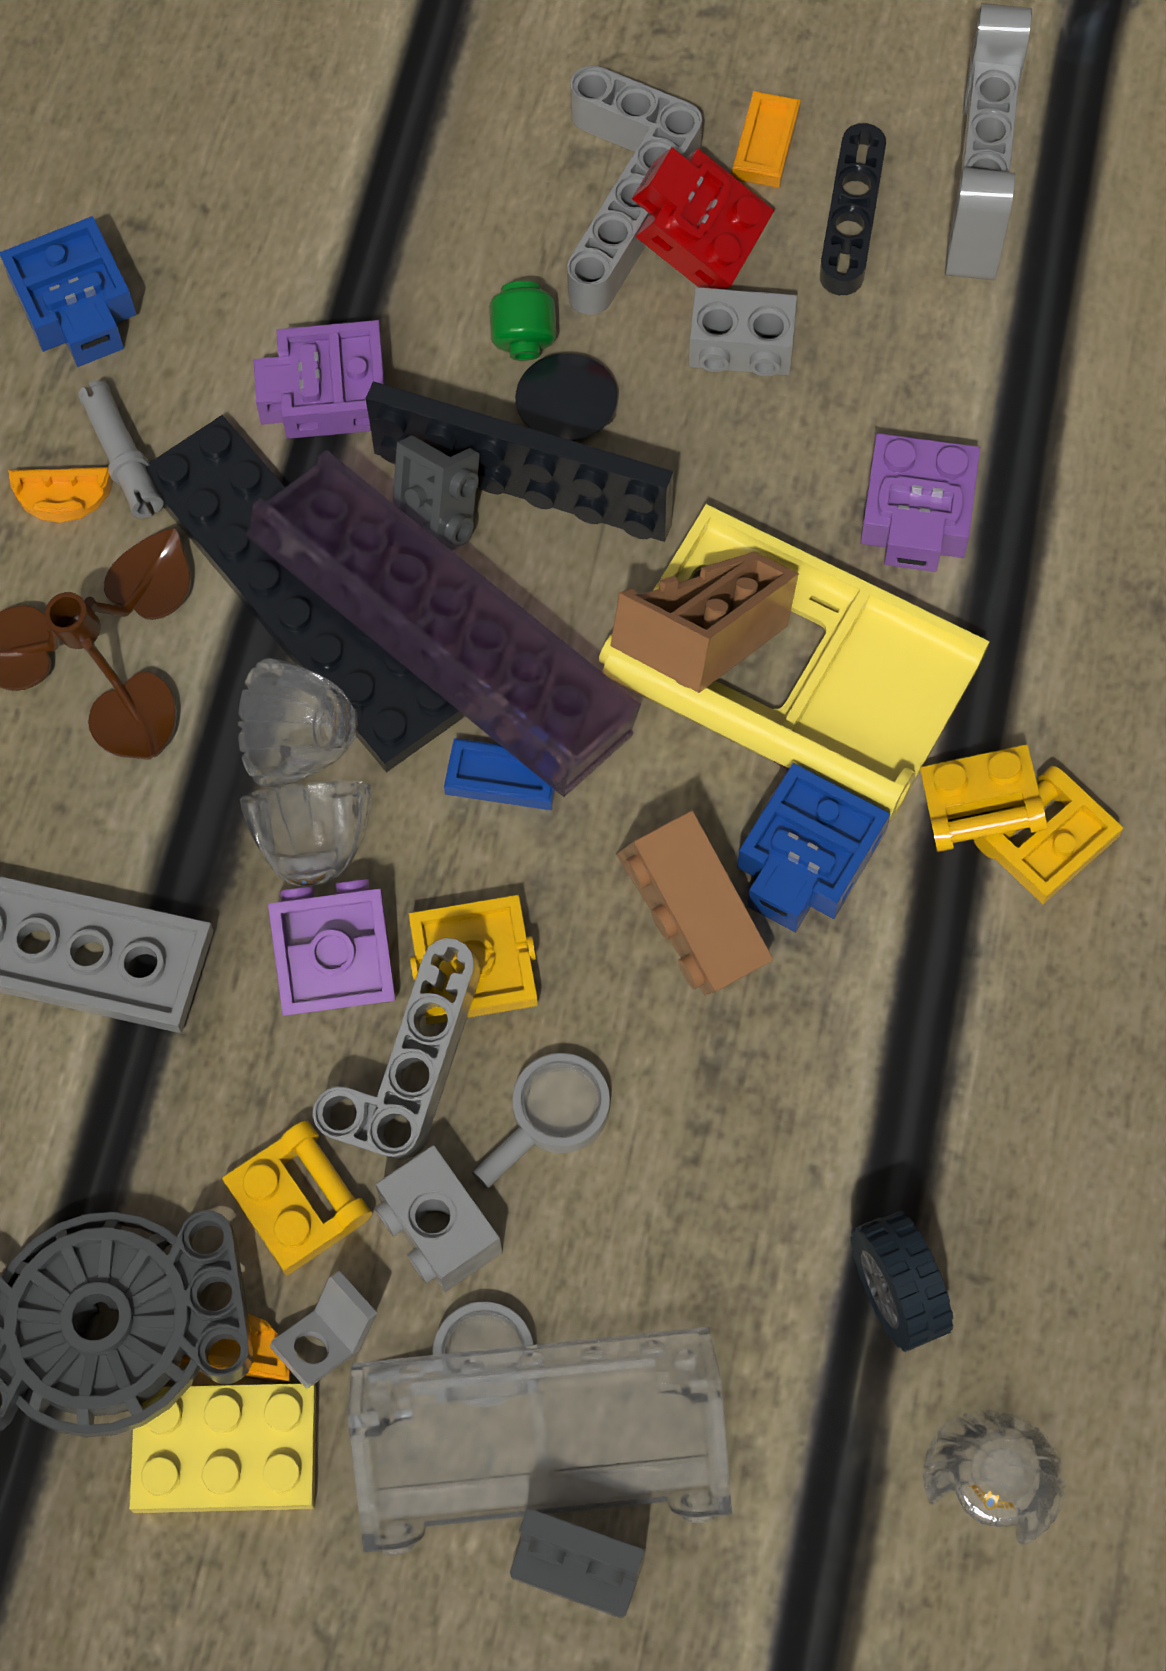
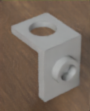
M337 1271L329 1277L315 1310L273 1339L270 1348L303 1386L310 1388L360 1351L377 1316V1312L340 1271ZM303 1336H314L320 1339L327 1349L326 1359L316 1364L304 1362L295 1352V1341Z

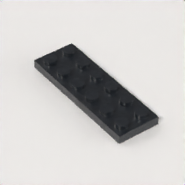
M373 381L365 399L374 454L380 455L384 460L395 464L397 442L411 435L449 457L471 448L480 454L478 487L485 492L495 495L505 493L525 499L529 504L540 509H558L574 514L578 519L589 524L604 523L623 529L626 533L638 539L653 538L663 542L666 541L672 525L674 471Z

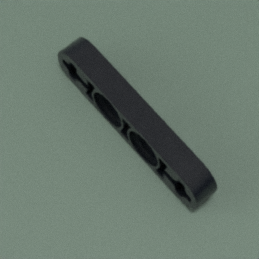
M858 123L849 127L842 137L819 273L820 282L828 292L838 296L855 293L862 286L865 276L886 148V137L882 130L868 123ZM859 145L869 146L865 164L856 163ZM851 181H859L866 184L870 191L862 196H854L848 194L843 186ZM844 221H852L859 224L863 231L856 236H845L838 232L836 226ZM840 253L850 254L847 275L837 273Z

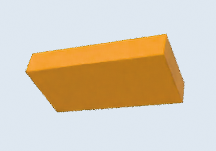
M753 91L732 168V176L735 179L780 188L800 112V99Z

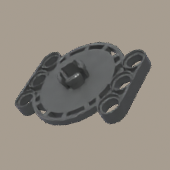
M204 1210L192 1214L183 1223L177 1237L167 1228L144 1217L118 1212L85 1214L58 1223L31 1240L11 1261L3 1276H0V1392L2 1395L0 1431L4 1430L12 1422L18 1408H20L32 1420L59 1433L85 1438L118 1435L144 1426L170 1409L192 1385L200 1369L214 1382L231 1384L241 1380L249 1372L253 1363V1346L237 1238L228 1220L222 1214L215 1211ZM103 1226L102 1228L85 1229L88 1227ZM126 1226L142 1229L153 1235L146 1239L131 1231L121 1230V1228ZM206 1226L220 1228L224 1233V1240L218 1250L211 1254H200L193 1250V1238L201 1228ZM168 1245H171L172 1248L169 1254H165L163 1251ZM214 1282L229 1284L232 1288V1298L226 1307L218 1311H208L201 1306V1294L209 1284ZM98 1302H105L111 1310L119 1312L118 1323L107 1337L100 1340H87L80 1336V1333L86 1331L89 1321L97 1313H100ZM222 1339L235 1340L241 1348L238 1361L227 1369L214 1368L208 1361L211 1347ZM186 1354L191 1360L185 1371L179 1368V1365ZM170 1379L175 1382L161 1399L146 1409L143 1408L142 1402L158 1393ZM29 1387L33 1390L30 1403L23 1399ZM49 1405H52L64 1412L77 1414L78 1424L56 1420L44 1414ZM128 1409L132 1415L112 1423L94 1424L95 1416L113 1415Z

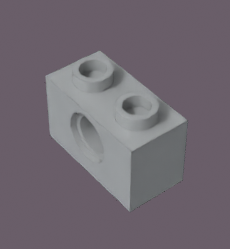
M434 1145L375 1184L381 1201L379 1205L374 1207L375 1211L393 1237L402 1231L414 1250L409 1252L407 1257L426 1284L435 1278L445 1293L502 1254L499 1236ZM439 1211L450 1217L447 1227L438 1233H427L419 1228L421 1219L427 1213Z

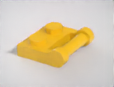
M1028 744L920 767L937 852L954 849L953 843L1024 828H1030L1031 833L1048 829ZM1024 804V806L948 822L949 819Z
M1056 766L1049 767L1038 777V789L1043 807L1045 808L1053 800L1060 801L1065 805L1059 813L1047 822L1048 829L1037 831L1019 848L1009 840L1019 830L973 839L983 854L1001 864L1042 905L1117 840L1123 831V827ZM1024 804L1013 806L1011 809L1022 807Z
M308 1120L294 1125L283 1134L281 1139L222 1177L225 1186L286 1277L361 1227L372 1216V1211L362 1198L355 1199L316 1142L319 1135ZM297 1155L337 1212L333 1218L324 1224L284 1167L285 1163Z

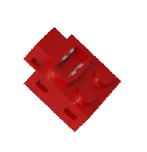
M671 147L652 163L631 198L651 214L645 219L635 237L699 288L726 290L733 284L775 211L699 148L685 158Z

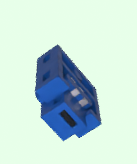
M93 216L0 252L9 281L43 352L66 343L76 366L80 367L124 349L116 323L135 316L136 312L130 291Z
M792 763L739 850L737 868L756 877L749 890L747 907L795 933L811 907L835 919L885 835L890 813Z

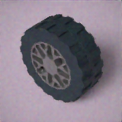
M895 1210L853 1228L850 1240L860 1280H862L866 1295L874 1308L877 1318L882 1323L888 1336L892 1338L894 1344L906 1352L951 1333L954 1325L952 1323L953 1311L950 1307L949 1295L932 1252L926 1245L920 1231L914 1226V1222L909 1217H906L903 1211Z

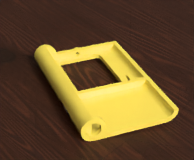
M706 504L660 580L672 576L679 579V583L690 580L697 571L701 570V567L751 552H756L799 573L791 611L820 625L826 633L790 696L781 708L772 709L717 681H714L698 693L611 647L612 634L606 640L599 655V662L604 664L603 676L788 770L792 763H795L890 813L889 821H891L903 804L920 773V767L924 766L974 677L990 641ZM660 581L657 583L653 591L659 589Z

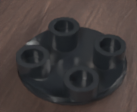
M560 353L547 356L532 364L520 378L515 398L517 411L528 428L571 441H579L593 436L606 425L613 422L616 417L618 396L614 379L599 362L580 354Z

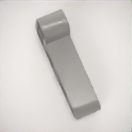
M445 938L434 942L428 947L423 956L377 1097L346 1087L327 1089L319 1095L313 1108L314 1122L321 1133L332 1139L396 1159L414 1157L422 1150L427 1141L480 978L481 967L479 960L464 943L457 939ZM455 954H457V960L465 968L462 974L452 973L449 978L446 990L453 996H456L455 1002L451 1003L439 994L430 993V990L434 986L443 992L447 975L439 969L442 961L451 962ZM434 1007L444 1008L448 1017L447 1026L444 1031L437 1036H425L420 1027L423 1014ZM424 1062L428 1066L430 1073L427 1085L420 1091L408 1092L403 1085V1072L411 1063ZM351 1099L356 1107V1119L349 1128L341 1131L337 1130L330 1118L331 1110L339 1101ZM404 1116L410 1122L411 1136L403 1146L392 1148L385 1140V1127L393 1118Z

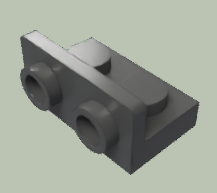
M412 435L398 441L390 533L434 559L469 542L474 527L473 514L478 486L480 454L469 448L449 457Z
M527 1507L519 1529L521 1541L510 1570L511 1578L611 1616L624 1618L645 1560V1550Z

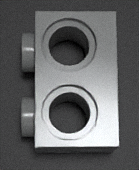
M695 287L689 367L702 368L709 372H722L725 370L753 372L759 376L790 375L797 295ZM719 332L722 333V335H713L710 333ZM769 336L773 337L774 339H764L761 337Z

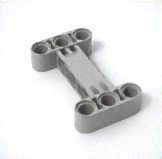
M981 3L965 90L963 114H967L960 184L948 244L945 275L996 280L1014 194L1015 173L1010 172L1018 88L1029 40L1032 8Z

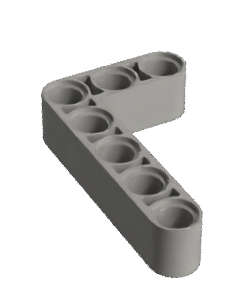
M585 66L578 69L572 75L570 81L571 117L576 127L587 133L635 152L570 256L567 264L569 303L579 313L593 315L605 311L611 304L646 246L635 236L645 219L651 214L631 198L652 163L671 147L685 158L697 148L701 150L702 116L698 108L689 102L603 67Z

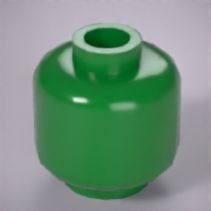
M531 281L507 283L501 287V292L492 298L489 304L491 340L498 349L509 352L511 359L517 361L537 359L540 357L541 350L554 343L557 336L555 302L548 292L541 290L540 284Z

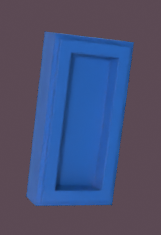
M454 738L444 783L445 795L552 810L561 757L558 753Z

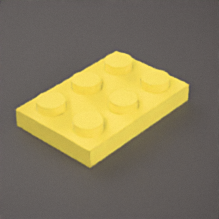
M303 1384L190 1386L170 1409L144 1426L133 1429L129 1509L133 1513L314 1509L317 1389L315 1384L310 1388H305ZM162 1387L158 1393L142 1402L143 1408L146 1409L161 1399L171 1387Z

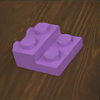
M369 879L336 883V895L314 897L313 887L280 891L281 902L268 904L283 1016L396 1000L382 889L370 890Z

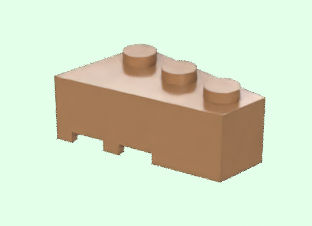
M751 552L701 567L700 577L680 583L679 579L675 576L660 580L659 589L638 595V592L632 588L619 592L610 646L674 679L678 684L700 693L788 626L799 573L756 552Z
M693 810L635 840L616 854L650 908L657 928L665 939L670 940L680 956V959H678L680 970L693 989L699 987L704 996L714 993L774 960Z

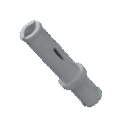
M104 381L90 382L88 384L93 391V396H90L87 388L83 386L78 393V398L84 406L110 462L108 466L110 477L121 486L134 517L141 519L151 517L152 513L147 504L150 502L154 511L158 513L163 507V500L146 469V466L150 465L149 461L137 450L111 395L108 383Z

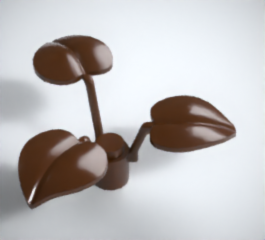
M171 528L147 537L123 553L112 564L105 577L104 593L116 605L96 602L93 597H87L84 601L76 593L64 592L54 596L48 602L44 613L35 607L27 605L14 606L0 611V688L10 691L26 690L45 680L51 669V660L48 652L58 649L59 639L69 648H84L115 689L100 695L91 707L88 724L94 740L105 751L116 756L145 760L157 757L166 748L175 730L177 708L173 693L160 677L151 672H139L123 685L118 675L94 644L101 630L100 620L95 613L126 617L134 609L142 618L156 620L172 614L184 603L190 591L191 572L181 537L177 530Z

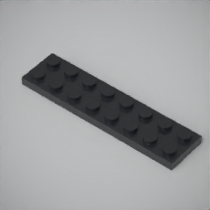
M223 415L149 462L150 465L146 466V469L163 500L164 509L386 773L472 712L469 699Z

